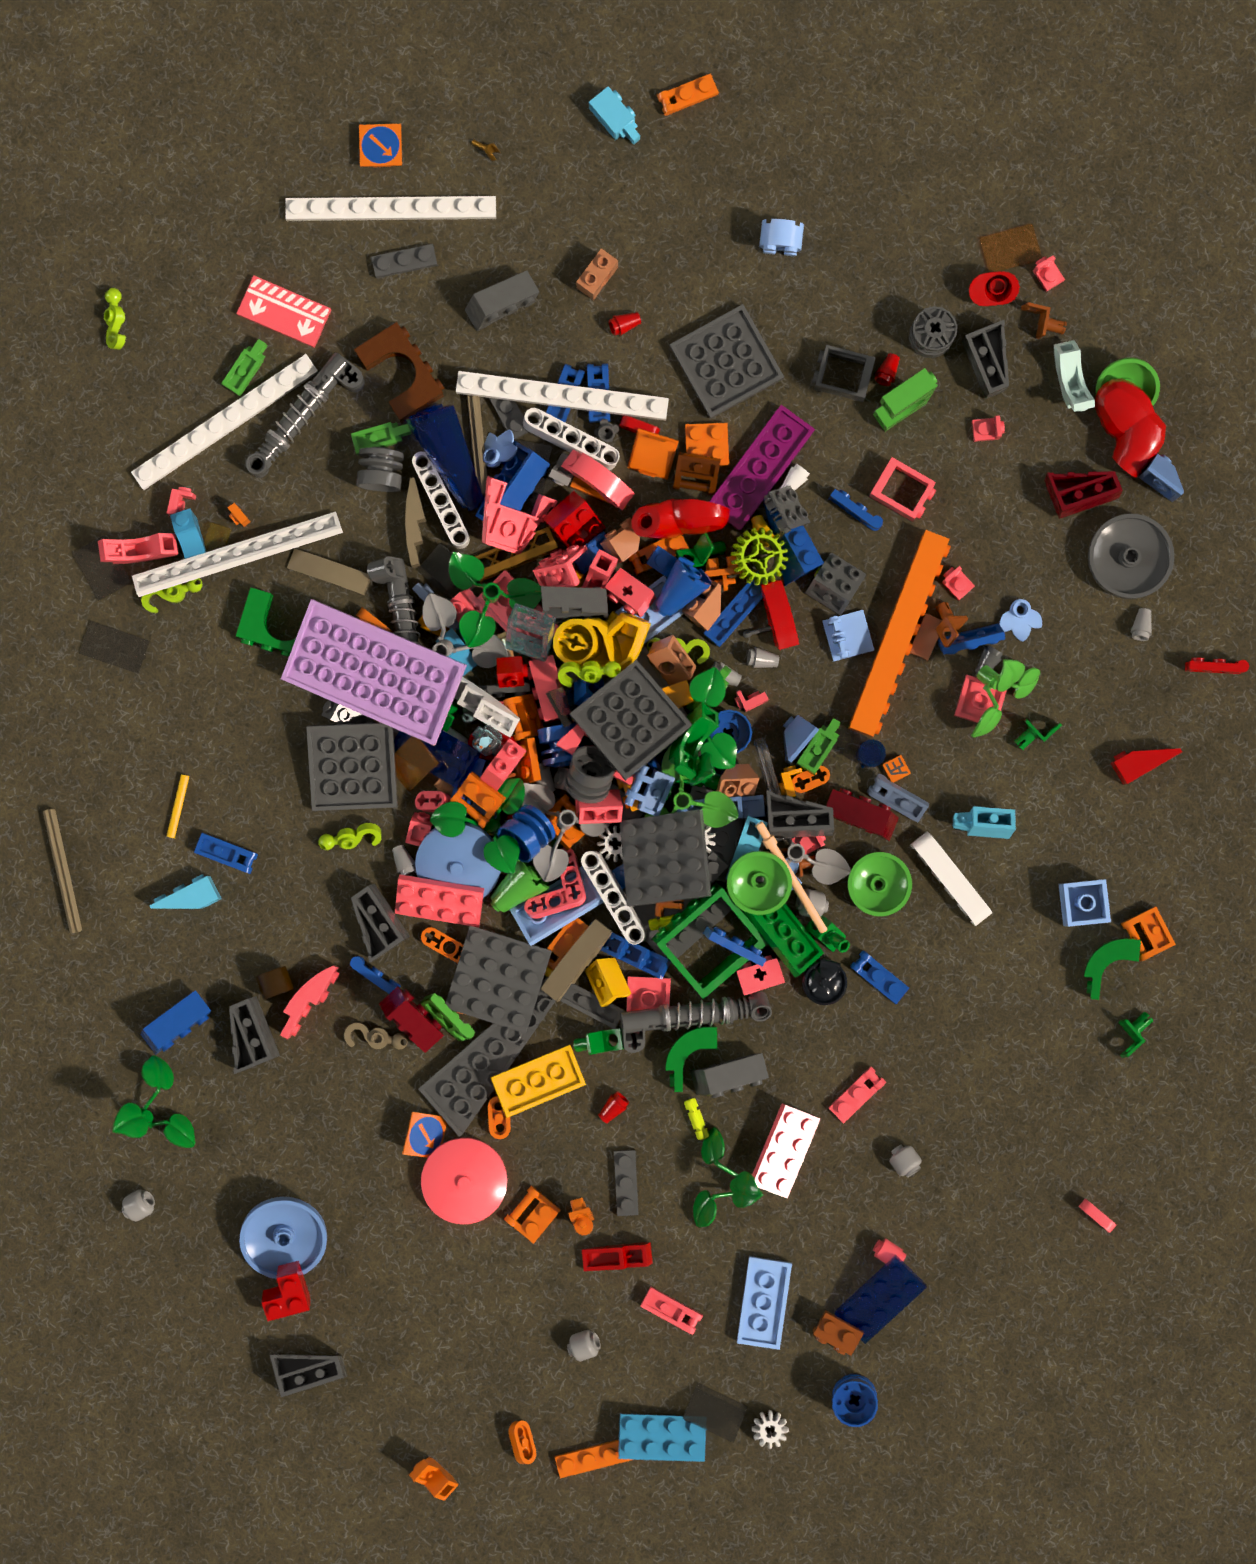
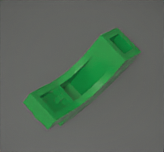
M704 703L697 706L687 717L692 726L672 743L669 754V761L674 764V770L690 780L697 775V755L702 744L719 727L718 713Z
M1118 938L1104 943L1095 950L1089 958L1084 971V977L1092 978V981L1087 982L1086 991L1087 994H1090V999L1099 1000L1102 974L1109 964L1118 960L1139 961L1141 939Z
M702 1026L691 1029L681 1035L670 1048L665 1070H674V1074H670V1087H674V1092H683V1065L686 1058L692 1052L699 1049H717V1026Z

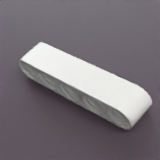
M530 408L526 411L523 427L528 432L570 453L573 449L581 454L584 453L608 470L614 469L619 461V452L614 447L537 408ZM528 417H536L538 423H530ZM553 426L557 429V432L552 434L548 432L547 427ZM573 436L576 442L569 443L566 437ZM590 445L594 447L595 452H587L585 446ZM604 456H612L614 462L609 463L605 461Z
M417 452L412 458V464L453 546L458 549L465 548L470 542L469 534L430 456L426 452ZM419 459H427L428 464L425 467H418L417 462ZM430 477L437 478L436 485L428 486L426 484L427 479ZM445 496L447 498L446 503L437 505L435 503L437 497ZM450 514L455 515V522L453 524L445 523L446 516ZM462 533L465 535V540L462 543H456L454 541L455 535Z
M928 831L910 844L912 849L915 848L919 853L918 856L924 864L931 868V873L939 883L942 882L945 886L944 889L951 898L958 902V907L962 912L969 916L972 920L970 922L974 926H977L992 914L987 904Z
M597 851L584 853L581 858V864L625 939L630 944L635 945L643 942L647 937L646 928L634 908L627 906L626 895L603 856ZM591 854L597 858L595 866H590L587 862V858ZM601 873L606 874L608 877V882L605 885L600 884L598 880ZM612 891L617 892L619 895L617 903H612L609 899ZM622 910L629 912V921L625 922L620 918ZM634 928L641 932L639 940H635L631 936V931Z

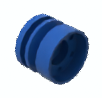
M721 711L718 713L719 727L709 736L712 739L715 734L724 733L723 729L725 731L731 730L730 736L736 742L738 754L751 741V724L746 716L738 711Z
M577 723L551 726L537 730L539 744L549 745L550 749L541 752V756L551 755L550 759L542 760L543 766L555 768L570 766L573 755L556 745Z
M525 804L513 815V819H509L498 829L497 834L498 837L503 835L513 837L520 847L518 860L528 863L540 852V848H544L555 838L556 832L544 813L534 806Z
M849 1374L836 1382L832 1391V1408L835 1416L841 1423L850 1427H861L868 1424L875 1417L878 1410L877 1392L874 1384L867 1377L860 1374ZM851 1394H854V1396L859 1395L858 1402L850 1401Z

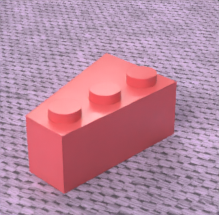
M550 655L528 661L530 666L528 667L529 680L533 679L535 687L532 688L535 700L539 699L541 708H537L540 721L544 720L546 724L570 718L562 685L558 679L554 656Z

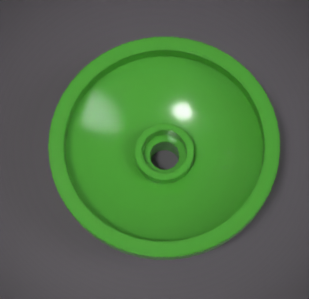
M1122 358L1108 365L1100 374L1096 383V394L1104 383L1112 379L1122 378L1140 387L1150 397L1153 406L1158 399L1160 392L1159 377L1154 368L1142 359Z
M752 851L739 857L731 866L727 877V889L732 901L741 910L750 914L765 915L775 912L786 903L792 890V876L785 862L775 854L766 851ZM762 876L764 881L757 882L756 878Z
M885 852L870 853L860 858L853 865L848 876V892L853 903L864 913L872 916H888L899 911L907 903L912 890L911 874L907 866L898 857ZM877 880L882 882V887L879 889L874 886Z

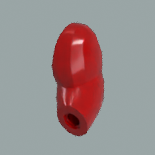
M1122 378L1112 379L1104 383L1097 391L1094 399V408L1106 433L1116 439L1113 459L1128 474L1136 478L1157 455L1164 444L1166 425L1155 412L1150 397L1140 387Z
M669 499L661 503H650L640 507L633 515L631 525L636 535L647 538L670 539L683 534H705L722 529L729 521L730 509L716 503L698 499Z

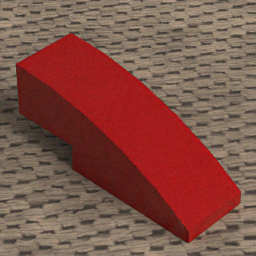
M782 580L770 581L767 585L760 584L775 647L781 650L799 645L793 615Z
M651 1242L582 1249L584 1271L619 1270L630 1267H648L653 1264Z

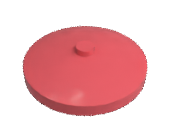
M460 1137L448 1140L435 1148L424 1164L421 1176L422 1193L430 1209L440 1218L455 1224L479 1222L489 1217L499 1207L505 1196L507 1188L505 1165L500 1155L490 1145L479 1139Z

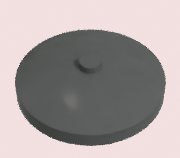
M1123 514L1108 520L1096 531L1088 549V564L1093 578L1107 593L1122 599H1139L1154 593L1167 581L1174 565V547L1166 530L1155 520L1140 514Z

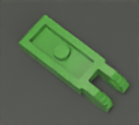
M433 993L424 997L421 1001V1004L457 1040L462 1042L472 1039L475 1033L473 1028H471L469 1023H463L459 1019V1015L445 1004L441 996Z

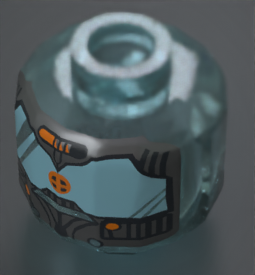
M491 725L478 726L471 735L474 737L472 746L484 756H495L504 745L502 742L503 735Z

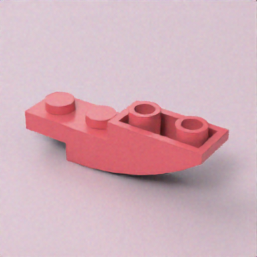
M333 965L321 971L296 992L283 1011L290 1018L282 1030L281 1036L286 1039L291 1038V1036L295 1037L301 1028V1025L298 1024L302 1016L306 1018L311 1010L309 1003L319 1005L320 1002H325L329 995V991H327L330 983L334 984L340 973L337 972L338 966Z

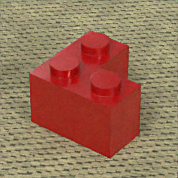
M299 1260L278 1266L276 1279L279 1286L263 1290L261 1303L267 1321L310 1310L311 1298Z

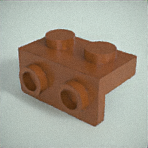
M826 1310L817 1326L813 1328V1335L817 1341L822 1344L829 1343L834 1346V1350L842 1355L847 1353L850 1356L864 1334L859 1328Z

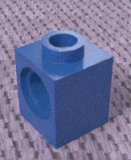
M579 678L574 683V704L580 706L604 686L603 679L601 678L596 683H588Z

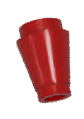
M638 312L613 316L608 323L614 336H621L641 324V318Z
M893 353L888 354L875 373V381L883 386H890L891 383L895 382L900 360L899 356Z
M618 1091L615 1094H611L598 1114L599 1118L608 1124L609 1121L627 1109L629 1101Z

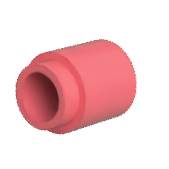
M886 1238L882 1241L879 1239L873 1248L875 1252L874 1257L891 1268L894 1266L898 1269L906 1257L902 1248Z

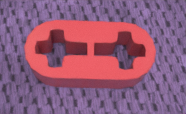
M422 791L416 796L415 806L417 809L425 812H434L439 806L450 802L451 796L441 791Z
M1084 1199L1078 1206L1107 1232L1110 1233L1115 1228L1116 1224L1087 1199Z

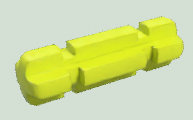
M674 915L660 917V919H650L648 921L649 929L653 931L658 930L660 927H665L671 922V918Z
M696 1099L686 1100L684 1105L686 1110H689L688 1115L693 1129H696L697 1139L703 1140L709 1137L707 1128H704L705 1122L701 1111L697 1109L698 1103Z

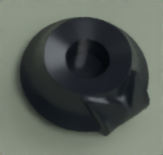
M822 958L820 961L810 965L803 975V990L812 1002L819 1005H831L839 1001L847 989V976L841 968V963Z

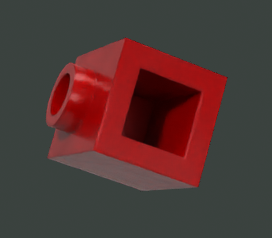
M522 656L496 658L499 688L524 686V677H528L527 664L523 665Z

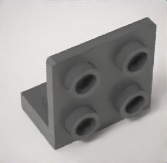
M830 553L805 594L837 614L842 615L866 574L834 553Z

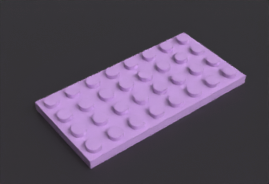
M311 599L281 679L427 743L436 745L467 665Z

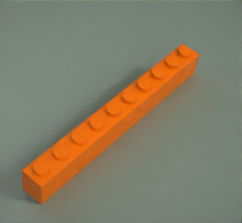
M928 530L924 531L848 729L870 738L874 737V734H879L883 724L879 721L882 714H887L890 703L887 702L889 695H894L898 683H895L897 675L901 676L905 664L902 663L904 656H909L913 646L910 643L913 635L916 636L921 625L918 624L919 617H924L928 607L925 604L928 596L931 597L936 586L933 584L935 576H940L943 565L940 564L943 557L946 558L951 547L948 545L949 538Z

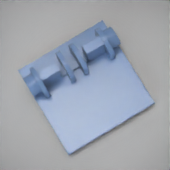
M863 610L842 616H833L822 621L833 662L874 651Z

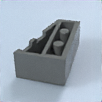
M524 271L473 294L465 312L478 332L506 315L513 314L519 308L534 304L539 290L528 271Z
M1005 320L969 333L962 340L985 399L1005 392L1009 387L1004 331Z
M541 586L544 625L562 624L569 619H584L588 617L608 620L606 589L601 587Z
M767 790V823L770 835H774L775 838L833 836V808L809 801L804 802L793 799L790 796L778 795Z
M375 884L367 886L351 897L370 963L410 937Z
M257 996L229 1006L231 1034H233L234 1074L280 1056Z
M763 1053L739 1057L717 1065H709V1067L690 1070L696 1095H711V1098L723 1096V1091L730 1090L731 1093L741 1091L743 1086L750 1084V1087L763 1084L762 1080L769 1078Z
M270 1355L281 1397L348 1377L342 1355Z

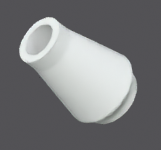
M796 463L794 467L791 466L780 488L791 485L792 489L796 490L808 480L809 473Z

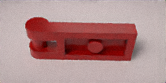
M1191 658V661L1185 663V671L1241 674L1249 669V663L1246 660L1226 663L1225 659H1213V662H1204L1205 658Z

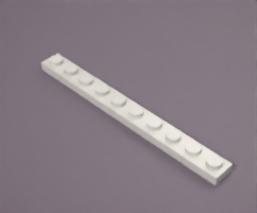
M496 196L286 198V221L496 219Z
M307 354L303 355L131 471L141 488L143 490L147 489L319 373Z
M458 371L456 394L666 421L669 398L463 371Z
M333 512L133 575L132 579L138 597L343 532L337 513Z

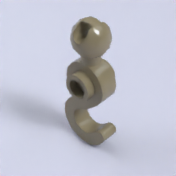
M360 1022L349 1025L344 1033V1039L350 1047H354L356 1044L351 1036L355 1029L362 1031L365 1040L374 1049H382L387 1044H391L395 1049L402 1050L408 1044V1038L403 1033L389 1036L388 1032L383 1028H375L370 1031L365 1024ZM402 1039H405L407 1041L405 1045L402 1044Z

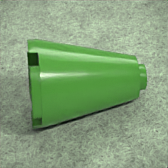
M518 860L515 872L513 874L507 873L491 895L492 901L490 903L497 912H506L526 902L528 899L547 891L550 886H547L549 882L543 881L529 862Z

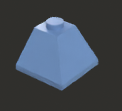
M1157 454L1139 475L1140 479L1171 502L1184 493L1176 468L1165 455Z
M799 715L795 719L791 716L783 725L786 728L783 732L785 762L788 765L792 763L819 731L817 727Z

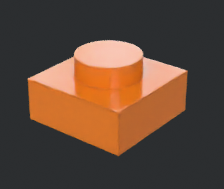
M235 503L228 507L232 512L229 517L236 525L241 523L245 527L251 522Z

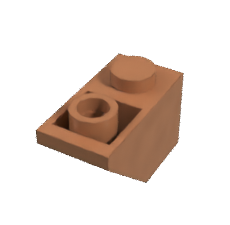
M631 518L624 520L620 524L621 528L617 531L614 529L605 535L606 539L600 543L606 553L618 558L617 564L624 562L637 552L639 548L640 536L636 535L633 531Z
M711 580L712 583L706 591L688 603L682 610L696 626L707 631L721 614V585Z
M735 764L733 768L726 769L722 774L716 791L722 792L728 797L754 796L759 777L749 764Z

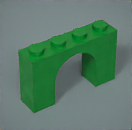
M250 587L236 637L241 639L240 643L249 646H253V643L260 644V649L273 652L274 649L282 651L281 655L289 657L296 638L289 641L277 640L272 637L267 628V617L274 596L271 593Z

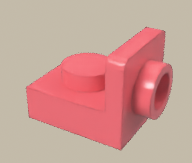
M1054 255L1050 258L1045 256L1035 263L1037 266L1033 270L1046 292L1065 280L1054 263L1056 259Z
M1000 415L994 418L972 420L974 442L999 440L1005 432L1004 421H1000Z
M179 487L178 490H171L167 509L169 516L184 510L185 501H182L183 498L196 500V495L191 492V489Z
M960 566L956 569L951 567L943 575L945 579L941 582L958 601L975 587L961 571L962 568Z
M740 690L736 692L737 697L734 698L739 710L743 708L744 712L769 700L765 692L760 694L759 691L747 696L749 699L745 701Z
M414 812L405 843L420 846L433 825L430 822L431 816L429 814Z
M825 836L794 837L791 840L795 844L802 845L805 854H809L824 846L823 841L826 838Z

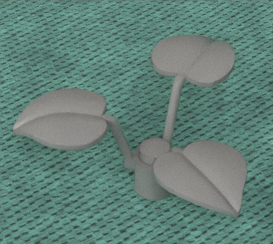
M434 593L428 594L423 605L424 623L431 631H437L440 628L442 630L438 638L439 642L433 646L432 650L445 656H450L458 651L474 649L472 652L474 662L484 668L496 666V658L508 657L504 643L494 634L489 641L481 646L454 648L451 641L444 639V635L446 632L445 627L453 625L456 621V608L448 599Z
M524 783L525 797L522 806L525 804L531 805L544 814L557 816L556 824L561 829L553 848L546 845L544 848H540V852L533 858L534 868L542 880L550 882L560 877L568 866V853L565 850L557 849L565 830H569L575 823H578V817L571 810H564L561 813L559 811H548L555 804L553 792L544 785ZM610 823L580 824V829L584 834L596 837L603 834Z
M775 838L777 841L787 839V842L791 845L787 851V863H799L806 859L811 864H814L812 875L821 884L829 885L836 883L851 872L847 861L832 849L817 851L815 860H812L805 854L803 846L795 844L791 838ZM758 876L756 878V881L763 882L764 878L762 876Z

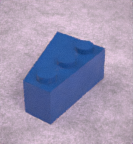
M195 990L143 1028L140 1035L155 1055H157L160 1051L163 1050L165 1052L174 1045L173 1041L180 1037L182 1039L191 1033L192 1030L190 1028L195 1024L200 1026L209 1019L207 1015L210 1014L211 1010Z

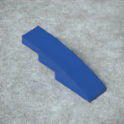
M615 933L611 934L601 948V951L659 979H663L671 962L668 958L643 946L630 944L624 937Z

